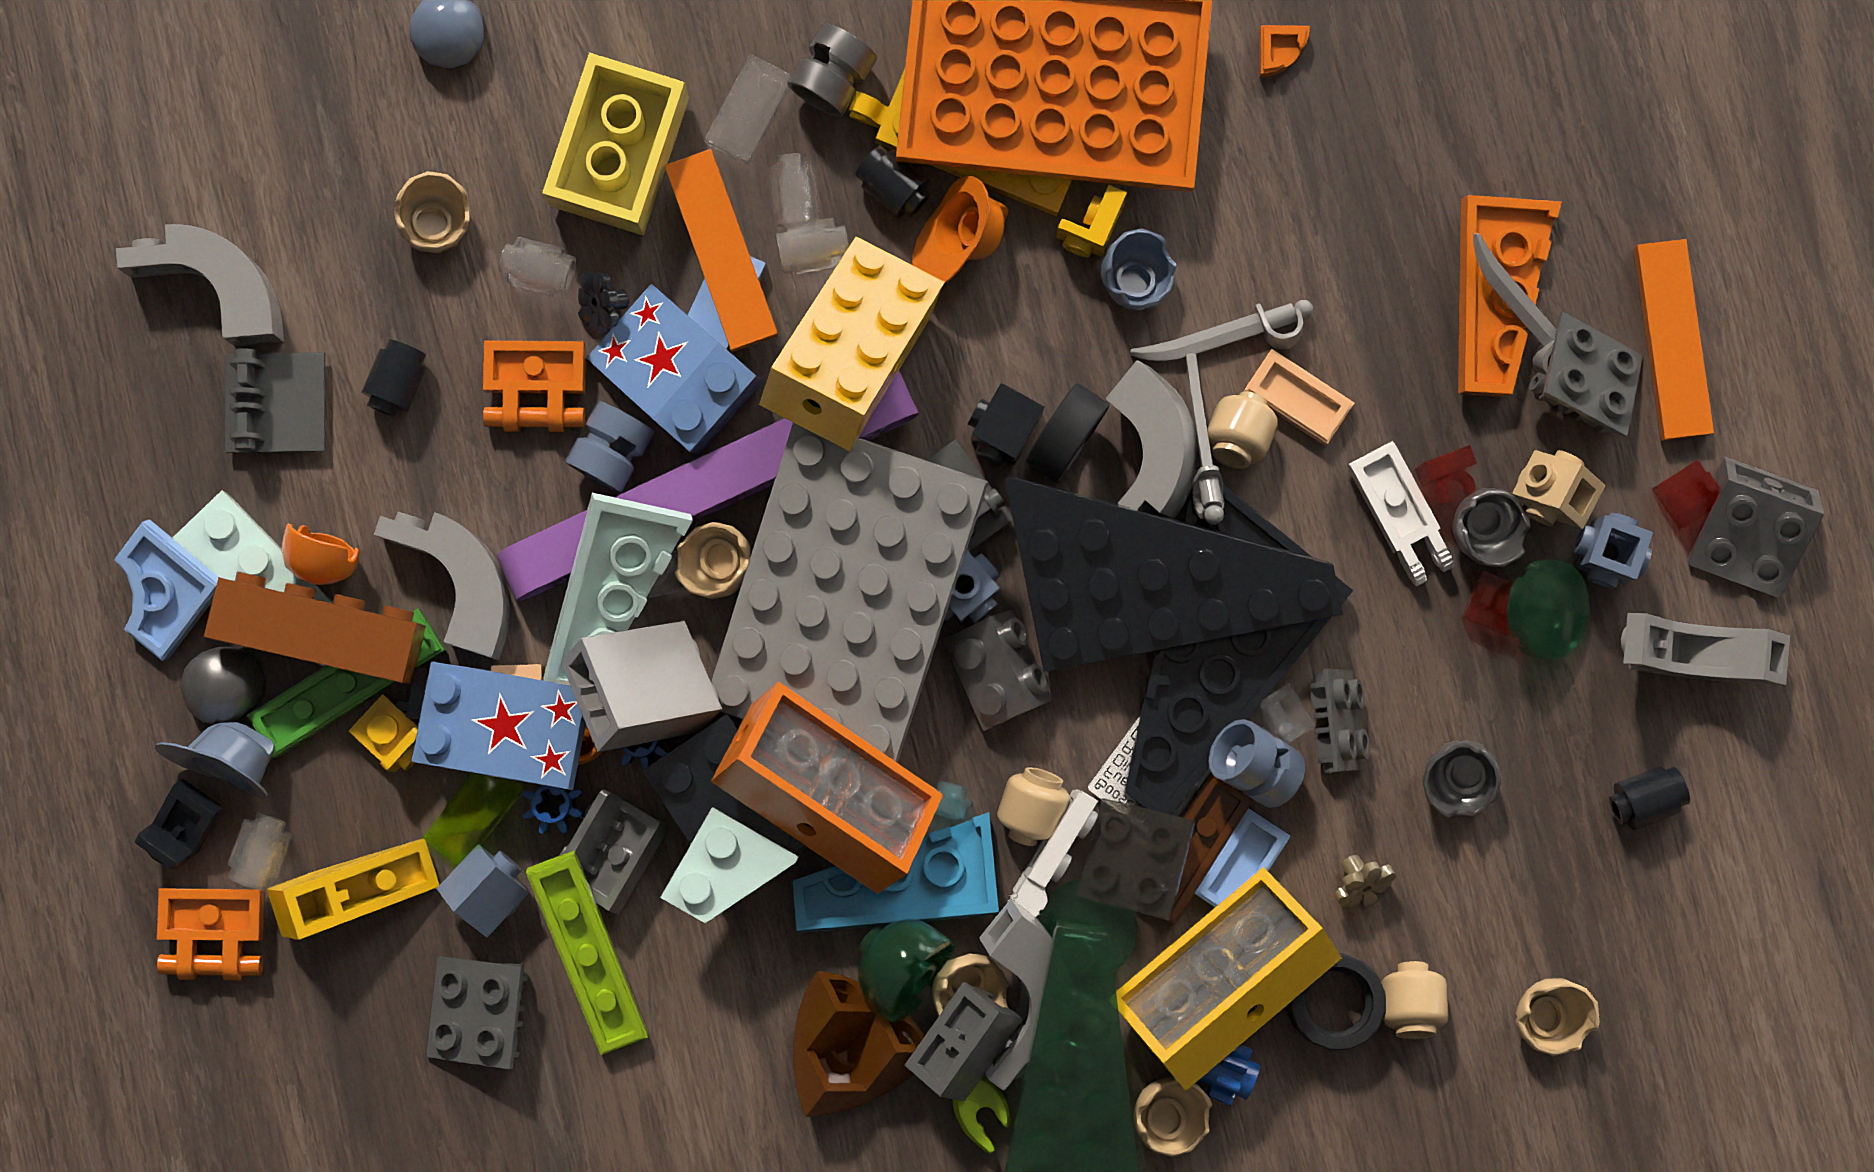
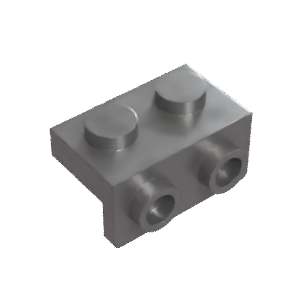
M1012 610L990 616L943 639L983 731L1052 701V696L1048 690V677L1043 672V668L1036 663L1028 645L1027 630L1022 622L1016 618Z
M603 789L586 808L581 825L571 842L564 847L560 855L575 850L596 903L608 911L619 915L670 827L630 802Z

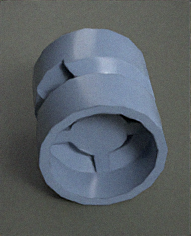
M598 401L585 424L589 432L588 436L577 438L564 462L592 480L622 494L635 470L631 463L632 458L643 456L655 431L625 412L607 403Z
M1242 719L1230 723L1217 735L1211 746L1209 767L1213 775L1268 808L1279 807L1288 802L1298 791L1303 781L1305 763L1301 753L1282 740L1273 737L1271 733L1251 721Z

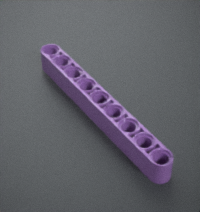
M900 371L896 374L858 438L869 441L911 421L920 414ZM784 418L614 498L691 514L693 523L774 484L793 422ZM587 510L525 538L496 554V558L516 601L526 600L569 580Z

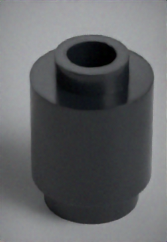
M882 146L876 147L864 159L855 174L863 182L861 188L896 218L901 217L905 213L910 217L914 216L930 196L925 190L929 180L908 162L896 161V152L894 150L888 152Z
M389 339L386 348L379 349L361 391L362 394L370 398L367 406L392 417L396 416L398 410L408 412L426 370V367L422 365L426 354L407 344Z
M1659 766L1615 783L1614 795L1609 797V803L1616 820L1620 824L1627 823L1632 830H1637L1679 814L1681 807L1690 804V794L1683 776L1676 767L1665 770Z

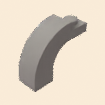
M165 224L166 244H163L160 239L143 238L133 240L132 247L116 248L117 268L131 278L187 273L208 279L215 288L220 301L223 339L233 346L284 342L281 309L273 286L260 267L224 237L191 225Z
M1137 360L1106 397V400L1124 414L1136 427L1143 448V460L1139 475L1118 504L1152 515L1158 511L1175 519L1190 495L1192 481L1197 473L1198 441L1196 429L1190 411L1178 392L1156 371Z
M397 512L395 520L380 516L374 532L375 536L382 540L434 556L449 571L455 586L456 601L444 643L499 661L509 630L510 598L501 567L488 547L468 529L436 512L433 514L428 531L424 530L425 520L405 513Z
M1628 613L1627 626L1624 628L1621 636V648L1624 653L1623 664L1629 665V669L1675 677L1768 685H1786L1790 635L1770 629L1728 628L1688 624L1647 613Z
M1012 899L1007 902L979 937L990 957L1017 975L1020 982V999L1015 1012L1023 1020L985 1072L988 1080L1002 1090H1005L1013 1079L1020 1078L1027 1071L1035 1051L1049 1061L1054 1059L1067 1036L1074 1007L1072 977L1061 951L1038 919Z

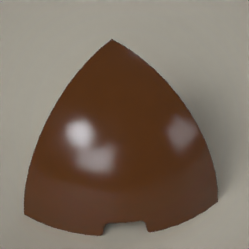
M817 971L804 994L797 1016L793 1041V1068L797 1093L805 1117L823 1116L849 1110L870 1102L901 1085L914 1075L905 1064L925 1037L922 1030L901 1008L896 1007L892 1012L886 1011L880 1005L870 1000L868 996L869 986L839 974Z

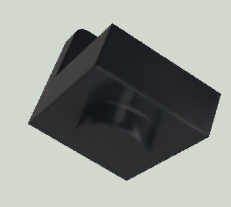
M182 779L172 786L153 823L139 832L134 842L148 852L152 859L175 870L200 851L224 807Z

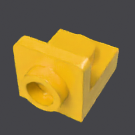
M1108 185L1103 198L1094 195L1083 220V223L1090 225L1089 229L1061 219L1056 237L1064 241L1062 246L1066 250L1082 257L1088 258L1091 253L1102 257L1124 207L1127 192Z
M382 694L352 726L349 732L381 761L380 765L387 771L397 772L400 767L407 771L415 764V762H412V756L419 725L412 718L406 717V713L396 707V703L387 695Z

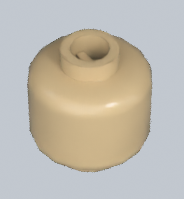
M1245 391L1239 395L1226 396L1217 403L1207 428L1210 449L1217 461L1228 467L1245 469L1249 465L1257 464L1265 459L1278 423L1275 413L1267 406L1268 403L1265 398L1256 393Z
M1027 767L1024 773L1015 774L1009 778L997 811V816L1000 823L1010 830L1008 834L1010 839L1027 846H1036L1038 840L1050 839L1070 803V796L1067 790L1062 787L1063 780L1059 776L1042 769Z
M1418 961L1399 963L1398 972L1391 973L1383 978L1381 984L1385 990L1386 1012L1383 1017L1384 1024L1396 1030V1036L1399 1038L1424 1039L1436 1036V1029L1448 1022L1446 979L1436 972L1428 971L1427 963Z

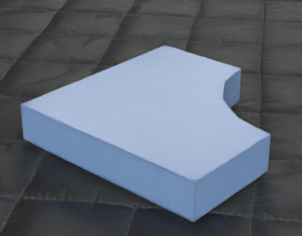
M149 519L142 521L114 560L127 575L133 593L132 614L124 630L157 658L165 661L173 655L212 603L219 576Z

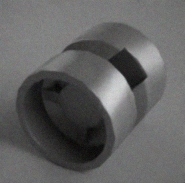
M825 23L821 26L809 46V51L812 55L811 59H801L787 84L796 95L811 106L830 116L840 118L856 94L853 84L864 82L877 60V55L869 46L854 35L835 25Z

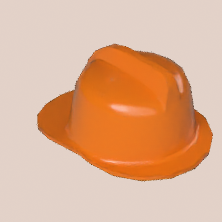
M974 176L961 177L951 185L938 208L922 228L912 253V265L944 281V283L950 281L961 270L967 260H983L995 252L1003 236L1004 221L1009 209L1003 203L988 196L982 181Z

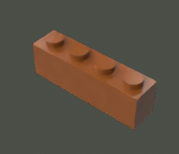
M238 571L235 581L218 577L204 637L412 685L414 669L417 666L426 629L425 625L412 622L414 612L384 605L382 615L363 611L364 600L335 594L333 603L315 600V589L290 583L285 584L284 592L265 588L267 578Z

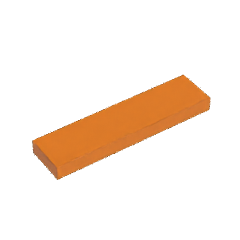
M708 149L664 165L731 352L733 353L778 337L777 329L712 150Z
M1687 240L1637 244L1633 250L1660 441L1710 436L1714 434Z

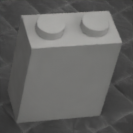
M685 621L584 637L579 640L561 662L597 752L698 733L722 710L718 692L710 682L700 658L698 645L692 639Z

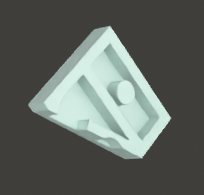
M712 807L660 898L698 920L707 923L795 864L799 856Z

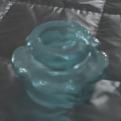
M939 781L936 790L942 793L943 797L935 814L953 820L964 821L968 807L973 808L974 806L973 801L965 799L967 789L959 785Z

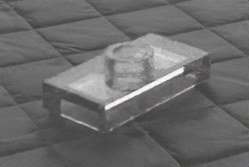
M750 54L704 138L705 143L749 165L790 90L787 82L791 74Z

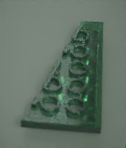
M1056 919L1004 1172H1139L1107 928Z

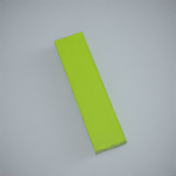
M575 850L527 868V877L600 1055L648 1038V1030Z

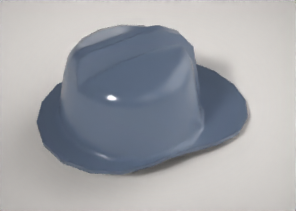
M220 722L212 725L188 747L167 742H160L155 745V750L161 756L179 766L228 782L255 797L266 799L268 793L260 783L274 753L275 746L272 740L246 725L237 722Z

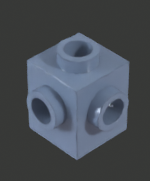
M1609 513V516L1604 515L1592 521L1590 526L1585 525L1580 530L1574 546V553L1580 555L1575 568L1589 573L1588 581L1610 589H1616L1617 584L1624 585L1638 579V576L1642 577L1649 565L1652 549L1648 547L1653 532L1638 527L1639 522L1631 517L1618 513ZM1606 545L1610 546L1614 551L1613 560L1602 556Z
M967 550L958 577L967 576L971 578L974 588L968 594H960L954 588L944 619L948 621L953 616L960 625L968 618L976 624L998 605L993 597L998 594L1000 589L994 582L1000 575L983 554H979L974 558Z

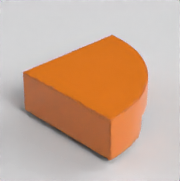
M1260 26L1259 78L1271 77L1282 73L1298 60L1306 46L1310 26Z

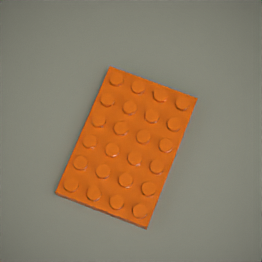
M912 0L896 161L1193 192L1212 0Z

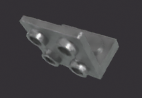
M1724 457L1716 473L1720 493L1690 551L1688 563L1695 568L1769 595L1781 597L1824 516L1819 491Z

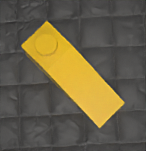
M419 839L323 868L267 888L266 890L281 936L299 940L432 890L440 884L425 839Z

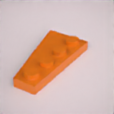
M1467 195L1461 199L1458 394L1506 397L1513 394L1528 335L1525 331L1526 326L1497 294L1483 275L1475 254L1473 233L1482 236L1497 261L1531 301L1536 304L1539 293L1537 284L1542 264L1547 261L1552 242L1549 240L1553 221L1558 218L1561 201Z

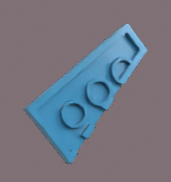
M989 812L974 817L972 820L950 828L948 826L924 836L908 873L879 894L837 866L793 880L797 933L998 915L999 908Z

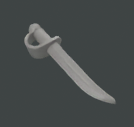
M1473 233L1476 258L1486 280L1541 343L1535 350L1532 361L1536 373L1540 372L1545 375L1548 372V359L1552 353L1557 329L1505 271L1484 242L1482 236Z
M1300 300L1294 307L1290 303L1264 312L1259 303L1255 305V314L1168 342L1131 349L1130 355L1154 361L1176 360L1185 358L1186 354H1198L1259 333H1263L1265 340L1272 347L1281 350L1289 349L1300 340L1303 331V319H1307L1312 315L1313 306L1307 300ZM1295 322L1297 324V328L1288 334H1280L1274 331V329Z
M1196 353L1186 354V363L1201 460V468L1192 481L1193 504L1199 518H1205L1209 524L1217 525L1224 518L1223 480L1219 468L1212 464Z

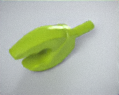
M983 1075L965 1102L952 1099L956 1119L965 1134L983 1151L992 1154L995 1148L989 1137L985 1134L984 1126L977 1121L976 1114L979 1109L989 1107L995 1111L1001 1123L1008 1128L1010 1113L1002 1091L997 1085L989 1081L986 1075Z

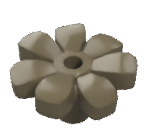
M1352 855L1342 862V867L1347 874L1343 878L1345 885L1336 890L1334 896L1339 905L1345 908L1355 907L1360 901L1364 907H1367L1379 900L1376 892L1384 893L1387 891L1397 875L1389 864L1379 867L1378 863L1374 861L1364 865L1359 855Z

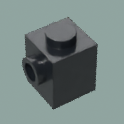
M1001 382L990 403L981 399L968 422L969 426L975 428L971 437V442L978 445L975 452L998 466H1001L1004 460L1015 465L1042 417L1045 406Z

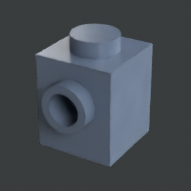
M479 844L436 888L452 911L485 937H488L505 918L511 916L519 907L520 902L529 894L517 878L522 872L520 867L502 851L493 856Z

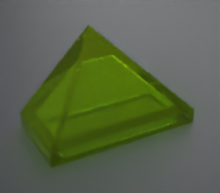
M472 773L422 838L458 866L478 844L481 846L525 789L514 780Z

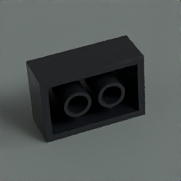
M728 714L642 771L690 844L693 842L711 808L714 807L794 854L806 847L797 839L711 782L739 729Z

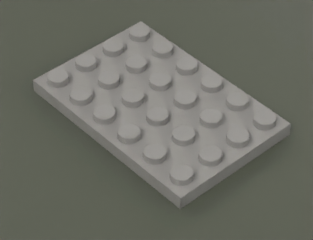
M793 423L711 681L718 692L719 703L722 707L721 712L744 719L751 704L779 681L898 763L989 482L860 438L857 439L852 449L848 451Z

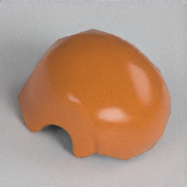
M288 523L282 542V555L285 567L301 581L313 585L338 583L351 576L358 566L360 555L358 548L355 547L353 549L343 539L331 535L311 533L305 525L300 526L296 531L292 524Z

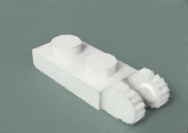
M1393 441L1347 465L1352 478L1392 552H1397L1400 563L1415 586H1419L1427 580L1424 567L1411 547V544L1422 538L1425 539L1434 563L1442 572L1454 567V561L1450 552L1447 550L1438 532L1441 528Z
M1078 789L1072 790L1069 795L1070 803L1066 813L1050 839L1041 841L1014 886L1013 894L1009 895L1010 899L1021 905L1035 917L1040 915L1039 911L1043 910L1048 902L1045 891L1050 879L1055 882L1059 881L1069 866L1072 856L1067 854V851L1076 836L1084 839L1097 819L1098 813L1093 811V808L1098 801Z

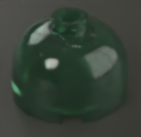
M914 919L895 921L883 930L878 927L873 928L859 946V952L863 955L858 965V985L863 997L877 1012L885 1016L892 1023L905 1019L923 1002L917 995L922 992L927 984L931 987L933 986V981L946 962L953 958L955 946L951 944L953 941L934 927Z

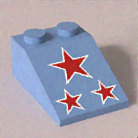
M652 284L649 285L622 316L617 326L613 327L587 356V359L643 411L688 451L697 456L763 382Z
M431 662L412 762L573 790L586 722L570 685Z

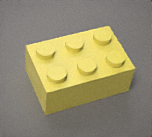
M589 52L542 192L550 207L644 236L666 170L664 165L668 164L689 101L685 82Z

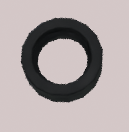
M1076 383L1038 436L1026 457V463L1058 483L1096 430L1110 404L1081 384Z
M1339 953L1342 959L1327 972L1342 971L1354 977L1362 987L1365 994V1008L1361 1018L1352 1027L1343 1031H1328L1319 1027L1310 1018L1306 1008V994L1309 987L1286 1006V1011L1293 1027L1307 1041L1328 1050H1350L1366 1043L1378 1031L1386 1012L1385 990L1378 975L1364 961L1343 953Z

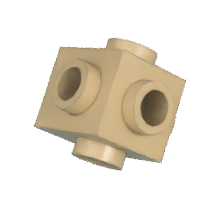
M1534 450L1527 466L1520 473L1518 483L1512 494L1528 507L1525 512L1526 515L1539 523L1553 526L1554 522L1558 521L1583 529L1606 485L1584 466L1582 460L1570 453L1558 450L1555 456Z

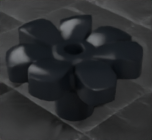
M594 271L585 272L579 279L582 288L578 289L579 304L585 307L579 310L578 316L585 326L589 325L591 334H606L607 328L616 327L619 323V315L616 310L628 307V293L624 289L610 290L611 277L605 272L596 274Z

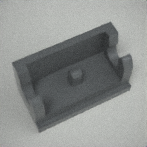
M963 982L905 1064L909 1070L940 1097L964 1102L1023 1020L1013 1010L993 1001L995 998L993 994L973 987L966 982Z

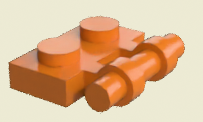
M484 341L483 390L486 393H503V407H484V427H503L504 432H520L521 427H548L549 432H565L566 427H584L585 409L565 407V394H585L586 344L584 341ZM521 393H548L547 407H521Z
M159 888L157 940H177V954L159 955L157 961L158 974L177 975L179 980H195L198 975H222L225 981H241L243 976H261L263 972V957L244 955L243 941L263 940L265 889ZM197 940H223L222 955H199Z

